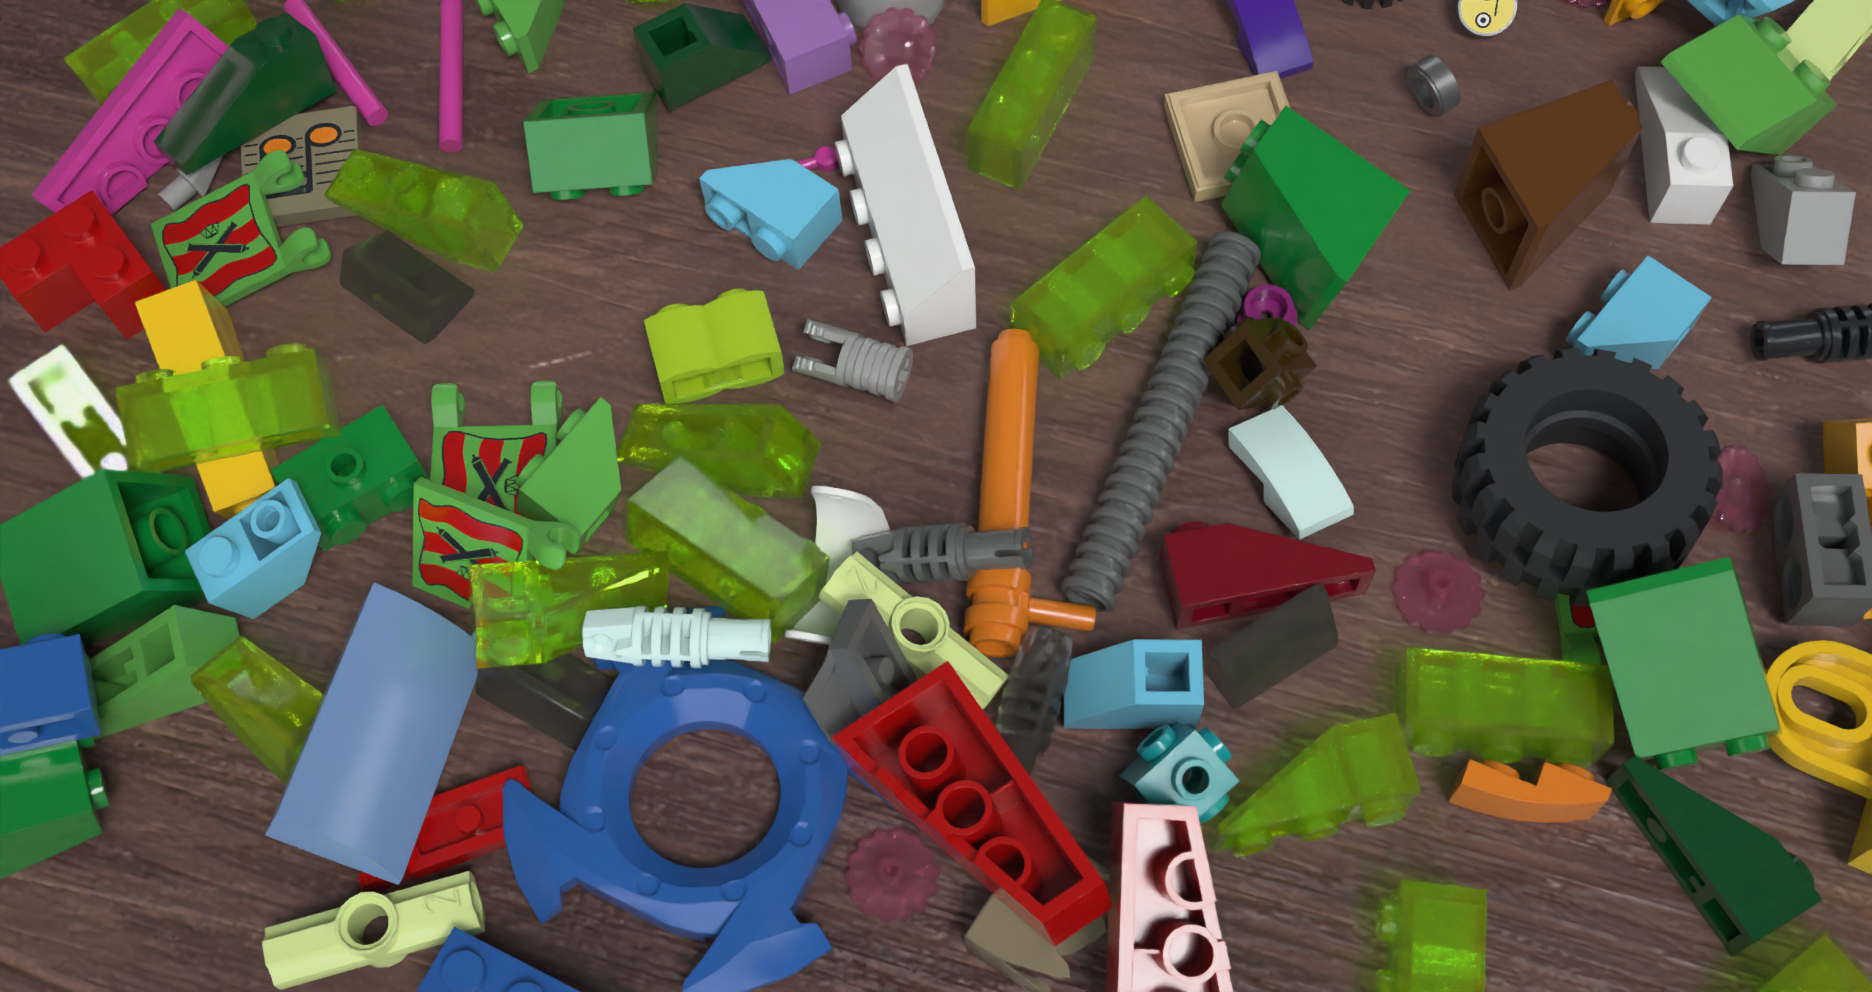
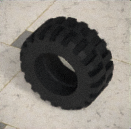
M1579 348L1556 350L1553 359L1547 361L1544 354L1535 355L1521 361L1517 373L1514 370H1507L1492 382L1489 392L1480 396L1472 411L1454 464L1456 471L1452 480V500L1460 505L1456 515L1457 520L1465 535H1477L1472 549L1484 563L1489 564L1495 560L1503 567L1500 577L1515 587L1519 585L1521 580L1536 587L1537 589L1534 594L1536 597L1554 602L1557 594L1560 593L1570 595L1573 606H1590L1587 590L1679 569L1690 554L1718 504L1716 497L1723 486L1724 469L1716 461L1722 451L1716 433L1713 430H1703L1708 420L1707 415L1697 401L1692 400L1687 403L1682 398L1681 394L1684 388L1669 375L1663 380L1649 372L1652 365L1635 357L1632 363L1615 359L1616 352L1594 349L1592 356L1580 355ZM1557 443L1580 444L1597 449L1613 458L1628 472L1637 487L1641 503L1628 509L1613 512L1590 511L1572 506L1554 496L1539 482L1529 465L1526 454L1540 447Z

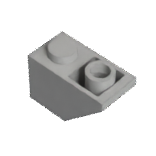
M1782 155L1775 157L1774 164H1752L1750 176L1761 249L1780 264L1844 265L1856 192L1836 180L1834 172L1818 169L1813 166L1814 160L1811 158Z

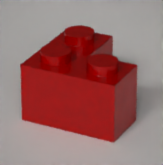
M93 190L0 247V278L14 298L45 333L96 301L128 340L145 329L135 302L166 291L163 284Z

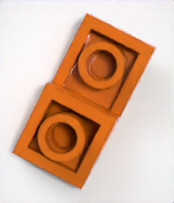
M1470 759L1457 776L1448 802L1475 812L1517 821L1541 823L1572 822L1590 819L1608 801L1612 788L1595 782L1594 776L1589 771L1569 763L1560 762L1553 765L1544 762L1529 782L1519 779L1520 774L1508 765L1492 760H1483L1479 763Z

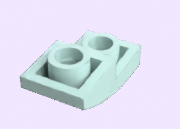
M1283 405L1229 428L1230 449L1263 482L1264 503L1299 540L1354 515V505L1334 470L1310 436Z

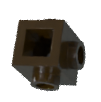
M1248 317L1241 320L1224 334V341L1203 359V362L1238 410L1270 405L1272 409H1277L1287 404L1304 389L1300 381L1317 367L1306 351L1308 345L1303 334L1293 324L1284 321L1282 317L1257 320L1254 317Z

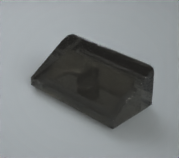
M388 230L343 250L340 273L341 286L423 344H427L436 338L474 296V289Z
M1322 584L1311 586L1212 648L1206 674L1232 708L1242 707L1336 647L1338 644V632L1326 589Z
M515 628L479 661L475 690L476 694L482 699L576 751L615 679L559 648L551 652L538 648L522 629Z

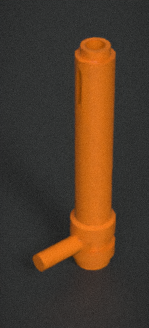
M1022 329L1003 330L999 333L998 339L991 345L977 532L1018 529V527L1029 528L1040 348L1034 342V336ZM1023 542V548H1026L1028 542ZM1026 569L977 570L975 577H971L966 583V596L972 603L964 612L963 632L969 638V643L984 656L993 658L1011 657L1019 654L1021 651V641L1026 640L1028 637L1029 623L1091 632L1095 624L1096 608L1092 605L1031 597L1032 577Z

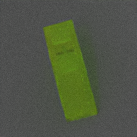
M241 635L192 673L191 683L243 744L286 785L323 698V694Z

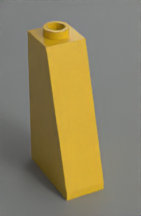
M193 280L136 301L135 305L213 511L229 520L279 485L270 471L278 466L279 463L228 309L197 280Z

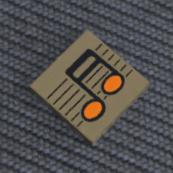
M356 105L296 114L241 145L242 176L252 172L267 154L276 150H283L288 154L290 162H297L301 165L304 173V182L301 186L290 191L266 195L276 227L367 214L362 117Z

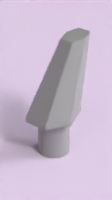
M223 155L188 175H185L179 168H176L174 172L178 177L157 194L158 197L173 212L195 194L202 198L206 195Z

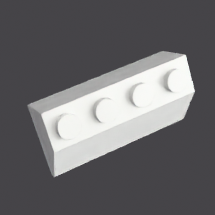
M908 64L895 66L841 115L844 140L836 141L834 145L842 176L853 174L857 189L849 191L858 226L868 223L872 239L865 240V248L871 271L874 276L884 273L888 286L887 290L880 291L889 327L900 325L905 344L910 346L976 328L975 266Z

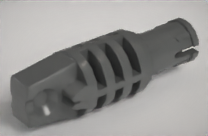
M966 523L905 526L863 536L852 542V554L860 553L895 583L915 584L969 581L971 577H975L977 570L1030 569L1034 560V547L1023 548V542L1033 541L1028 527L975 532V529L972 526H967Z

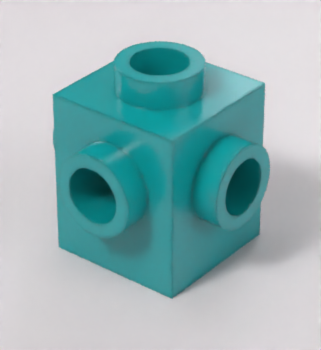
M1179 722L1172 728L1169 725H1163L1149 734L1137 748L1140 757L1119 775L1120 779L1141 803L1195 806L1200 823L1210 820L1226 806L1230 799L1227 792L1239 782L1238 778L1226 766L1232 755L1220 739L1207 727H1203L1197 732L1196 729Z

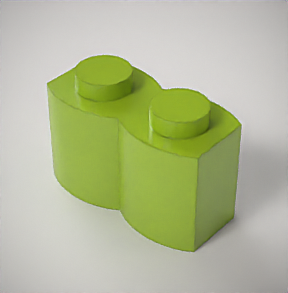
M732 289L720 294L715 300L704 306H688L681 303L671 304L644 320L665 404L692 402L712 396L724 389H739L763 384L785 374L781 348L764 291Z

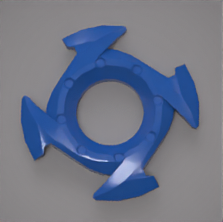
M697 607L711 612L712 618L726 617L723 607ZM686 608V614H692L694 608ZM590 657L598 670L615 669L618 676L570 761L561 791L559 812L534 796L515 780H507L503 787L504 839L516 882L540 923L544 925L564 910V893L579 884L583 890L671 934L705 941L706 938H716L702 960L684 981L682 986L683 992H749L789 978L833 950L817 923L800 924L795 914L840 829L848 798V774L871 789L891 807H895L854 772L844 760L837 746L834 747L829 743L802 699L805 692L742 664L727 660L710 659L709 665H703L702 668H691L690 661H684L683 667L679 668L672 667L671 660H665L663 667H653L652 660L648 659L644 666H634L632 663ZM705 729L735 733L759 747L769 758L779 777L781 788L780 804L771 829L752 851L726 865L712 868H691L664 859L643 841L633 821L632 795L636 779L642 767L658 748L682 734Z

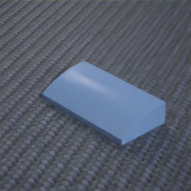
M374 582L360 607L265 836L399 885L487 649L468 633L438 613Z

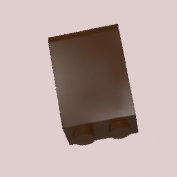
M1612 80L1482 126L1477 130L1454 196L1509 290L1520 287L1610 194L1642 130L1636 108L1629 100H1624Z

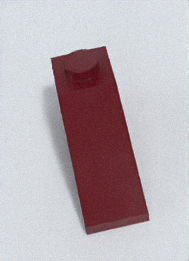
M1203 521L1182 524L1173 529L1170 534L1163 535L1159 556L1177 630L1364 595L1376 571L1373 559L1235 524L1224 523L1209 526L1208 523Z

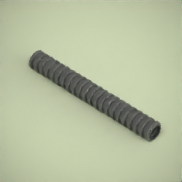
M1221 231L1214 233L1208 242V249L1202 256V264L1197 268L1195 280L1188 289V296L1182 302V311L1176 316L1175 327L1170 330L1168 343L1161 351L1162 358L1156 363L1154 367L1155 374L1148 381V391L1142 395L1141 407L1136 410L1134 423L1126 432L1128 440L1121 444L1119 449L1120 457L1114 460L1112 465L1113 473L1105 481V488L1107 490L1100 493L1098 497L1099 507L1095 508L1090 516L1092 524L1088 525L1083 532L1085 542H1081L1076 548L1078 559L1070 562L1068 572L1071 576L1063 579L1061 583V591L1072 603L1095 606L1098 613L1111 612L1115 609L1117 598L1114 594H1119L1123 590L1124 580L1122 577L1127 576L1131 571L1130 560L1134 559L1139 552V545L1137 543L1141 542L1146 535L1145 525L1151 522L1153 518L1152 509L1160 501L1159 492L1165 489L1167 485L1166 475L1171 473L1174 468L1173 458H1176L1181 451L1180 442L1186 439L1188 425L1195 418L1194 409L1200 406L1202 401L1201 393L1208 387V377L1212 373L1203 362V359L1224 341V334L1233 326L1235 314L1242 305V297L1246 295L1248 283L1253 279L1255 267L1261 260L1259 247L1242 234Z

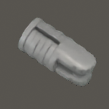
M807 319L803 333L810 335L812 339L824 343L834 342L843 346L836 368L825 365L823 361L812 357L804 356L801 358L796 356L792 368L793 372L843 387L853 386L855 389L867 390L869 393L878 396L884 395L887 400L893 402L899 401L911 373L913 363V350L904 346L897 348L895 345L886 342L880 343L876 339L864 338L862 334L813 319Z

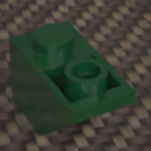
M684 3L632 28L643 71L669 111L771 62L770 54L744 15L740 13Z

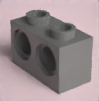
M1795 473L1769 503L1785 625L1853 626L1872 608V531L1863 475Z

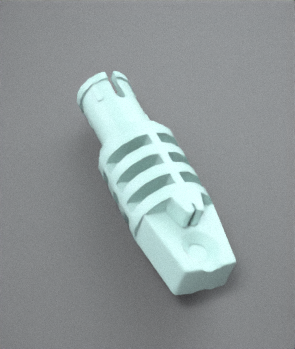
M647 606L586 611L583 623V648L586 657L632 663L634 666H644L647 659L652 660L653 667H663L665 660H671L672 667L679 668L683 667L684 661H690L691 668H702L703 665H709L710 659L769 662L771 619L712 618L711 612L705 611L704 608H694L692 614H686L685 607H675L673 613H668L667 608L664 606H656L654 613L649 612Z

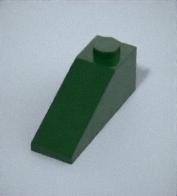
M285 12L279 16L262 20L256 25L255 29L236 38L154 140L157 150L185 175H188L337 92L316 34Z
M1634 756L1627 760L1606 780L1605 783L1608 787L1612 788L1613 794L1732 957L1823 901L1814 888V878L1808 867L1799 857L1788 853L1778 839Z

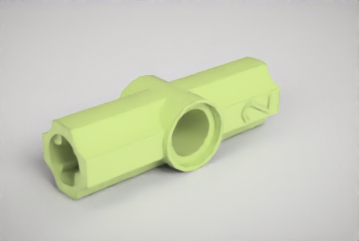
M858 552L849 556L838 567L819 594L818 598L840 616H842L848 600L872 599L917 679H921L946 661H949L982 709L988 705L1009 678L1008 674L949 627L950 622L947 614L938 603L925 597H912ZM901 629L915 630L922 635L926 644L918 645L911 643L902 635Z
M470 871L385 895L376 892H361L349 898L341 907L265 928L262 946L265 965L270 972L273 985L282 990L367 965L377 968L391 967L401 962L409 953L444 944L454 927L471 936L485 932L486 917L475 877ZM379 916H388V928L385 935L373 944L364 945L363 932L371 920Z

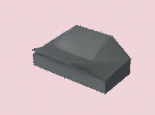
M872 599L848 600L824 661L802 698L829 743L834 747L836 745L831 737L918 681Z

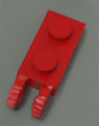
M524 765L517 766L433 796L402 881L399 884L408 881L413 876L419 879L507 847L504 839L503 787L507 780L512 779L519 782L536 796L529 771ZM359 872L360 874L357 875L361 892L380 891L397 885L364 872Z

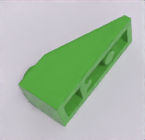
M173 605L89 659L102 735L94 736V738L97 740L203 704L247 677L248 672L236 618Z

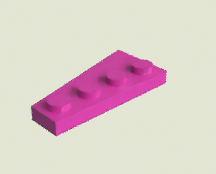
M178 8L32 193V196L56 213L93 190L111 215L147 187L146 180L167 163L172 166L174 165L157 150L154 140L229 46L190 14Z

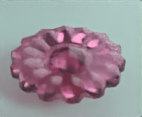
M888 8L885 14L878 13L874 15L872 24L863 29L864 40L859 46L860 51L864 54L862 64L865 68L870 69L871 77L874 80L880 81L895 66L908 64L913 82L917 83L925 79L927 71L933 70L935 66L933 57L938 54L939 48L934 42L936 32L933 28L927 26L925 16L915 15L914 11L910 8H904L901 11L897 8Z
M1727 445L1723 447L1716 461L1724 469L1723 486L1716 497L1718 502L1714 510L1716 520L1720 525L1726 524L1728 531L1732 533L1739 531L1741 533H1751L1754 527L1762 525L1763 516L1769 511L1768 498L1771 491L1767 485V472L1760 466L1758 457L1750 454L1745 446L1735 447Z
M1427 550L1422 556H1411L1407 561V566H1402L1398 569L1396 574L1398 581L1394 583L1392 591L1398 598L1396 609L1406 614L1408 624L1420 626L1427 634L1438 631L1444 635L1452 634L1454 629H1466L1470 625V619L1479 616L1481 612L1479 603L1483 601L1485 592L1479 586L1481 576L1479 573L1471 571V564L1468 560L1457 559L1454 553L1450 551H1444L1439 554L1434 550Z
M895 829L891 833L885 830H878L872 839H862L858 843V852L851 854L848 858V864L851 869L846 873L845 880L846 884L852 888L850 892L851 900L853 903L862 906V912L865 916H877L883 923H890L894 919L907 922L911 919L913 913L924 912L927 908V900L935 897L937 894L935 881L939 878L940 871L939 867L933 863L935 858L934 851L931 848L923 847V841L920 836L916 834L908 836L903 829Z

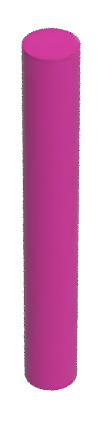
M287 0L283 6L284 11L316 34L331 75L352 103L356 105L366 122L370 126H378L385 122L388 117V111L305 0Z
M441 0L439 148L449 153L458 152L463 148V2L461 0Z

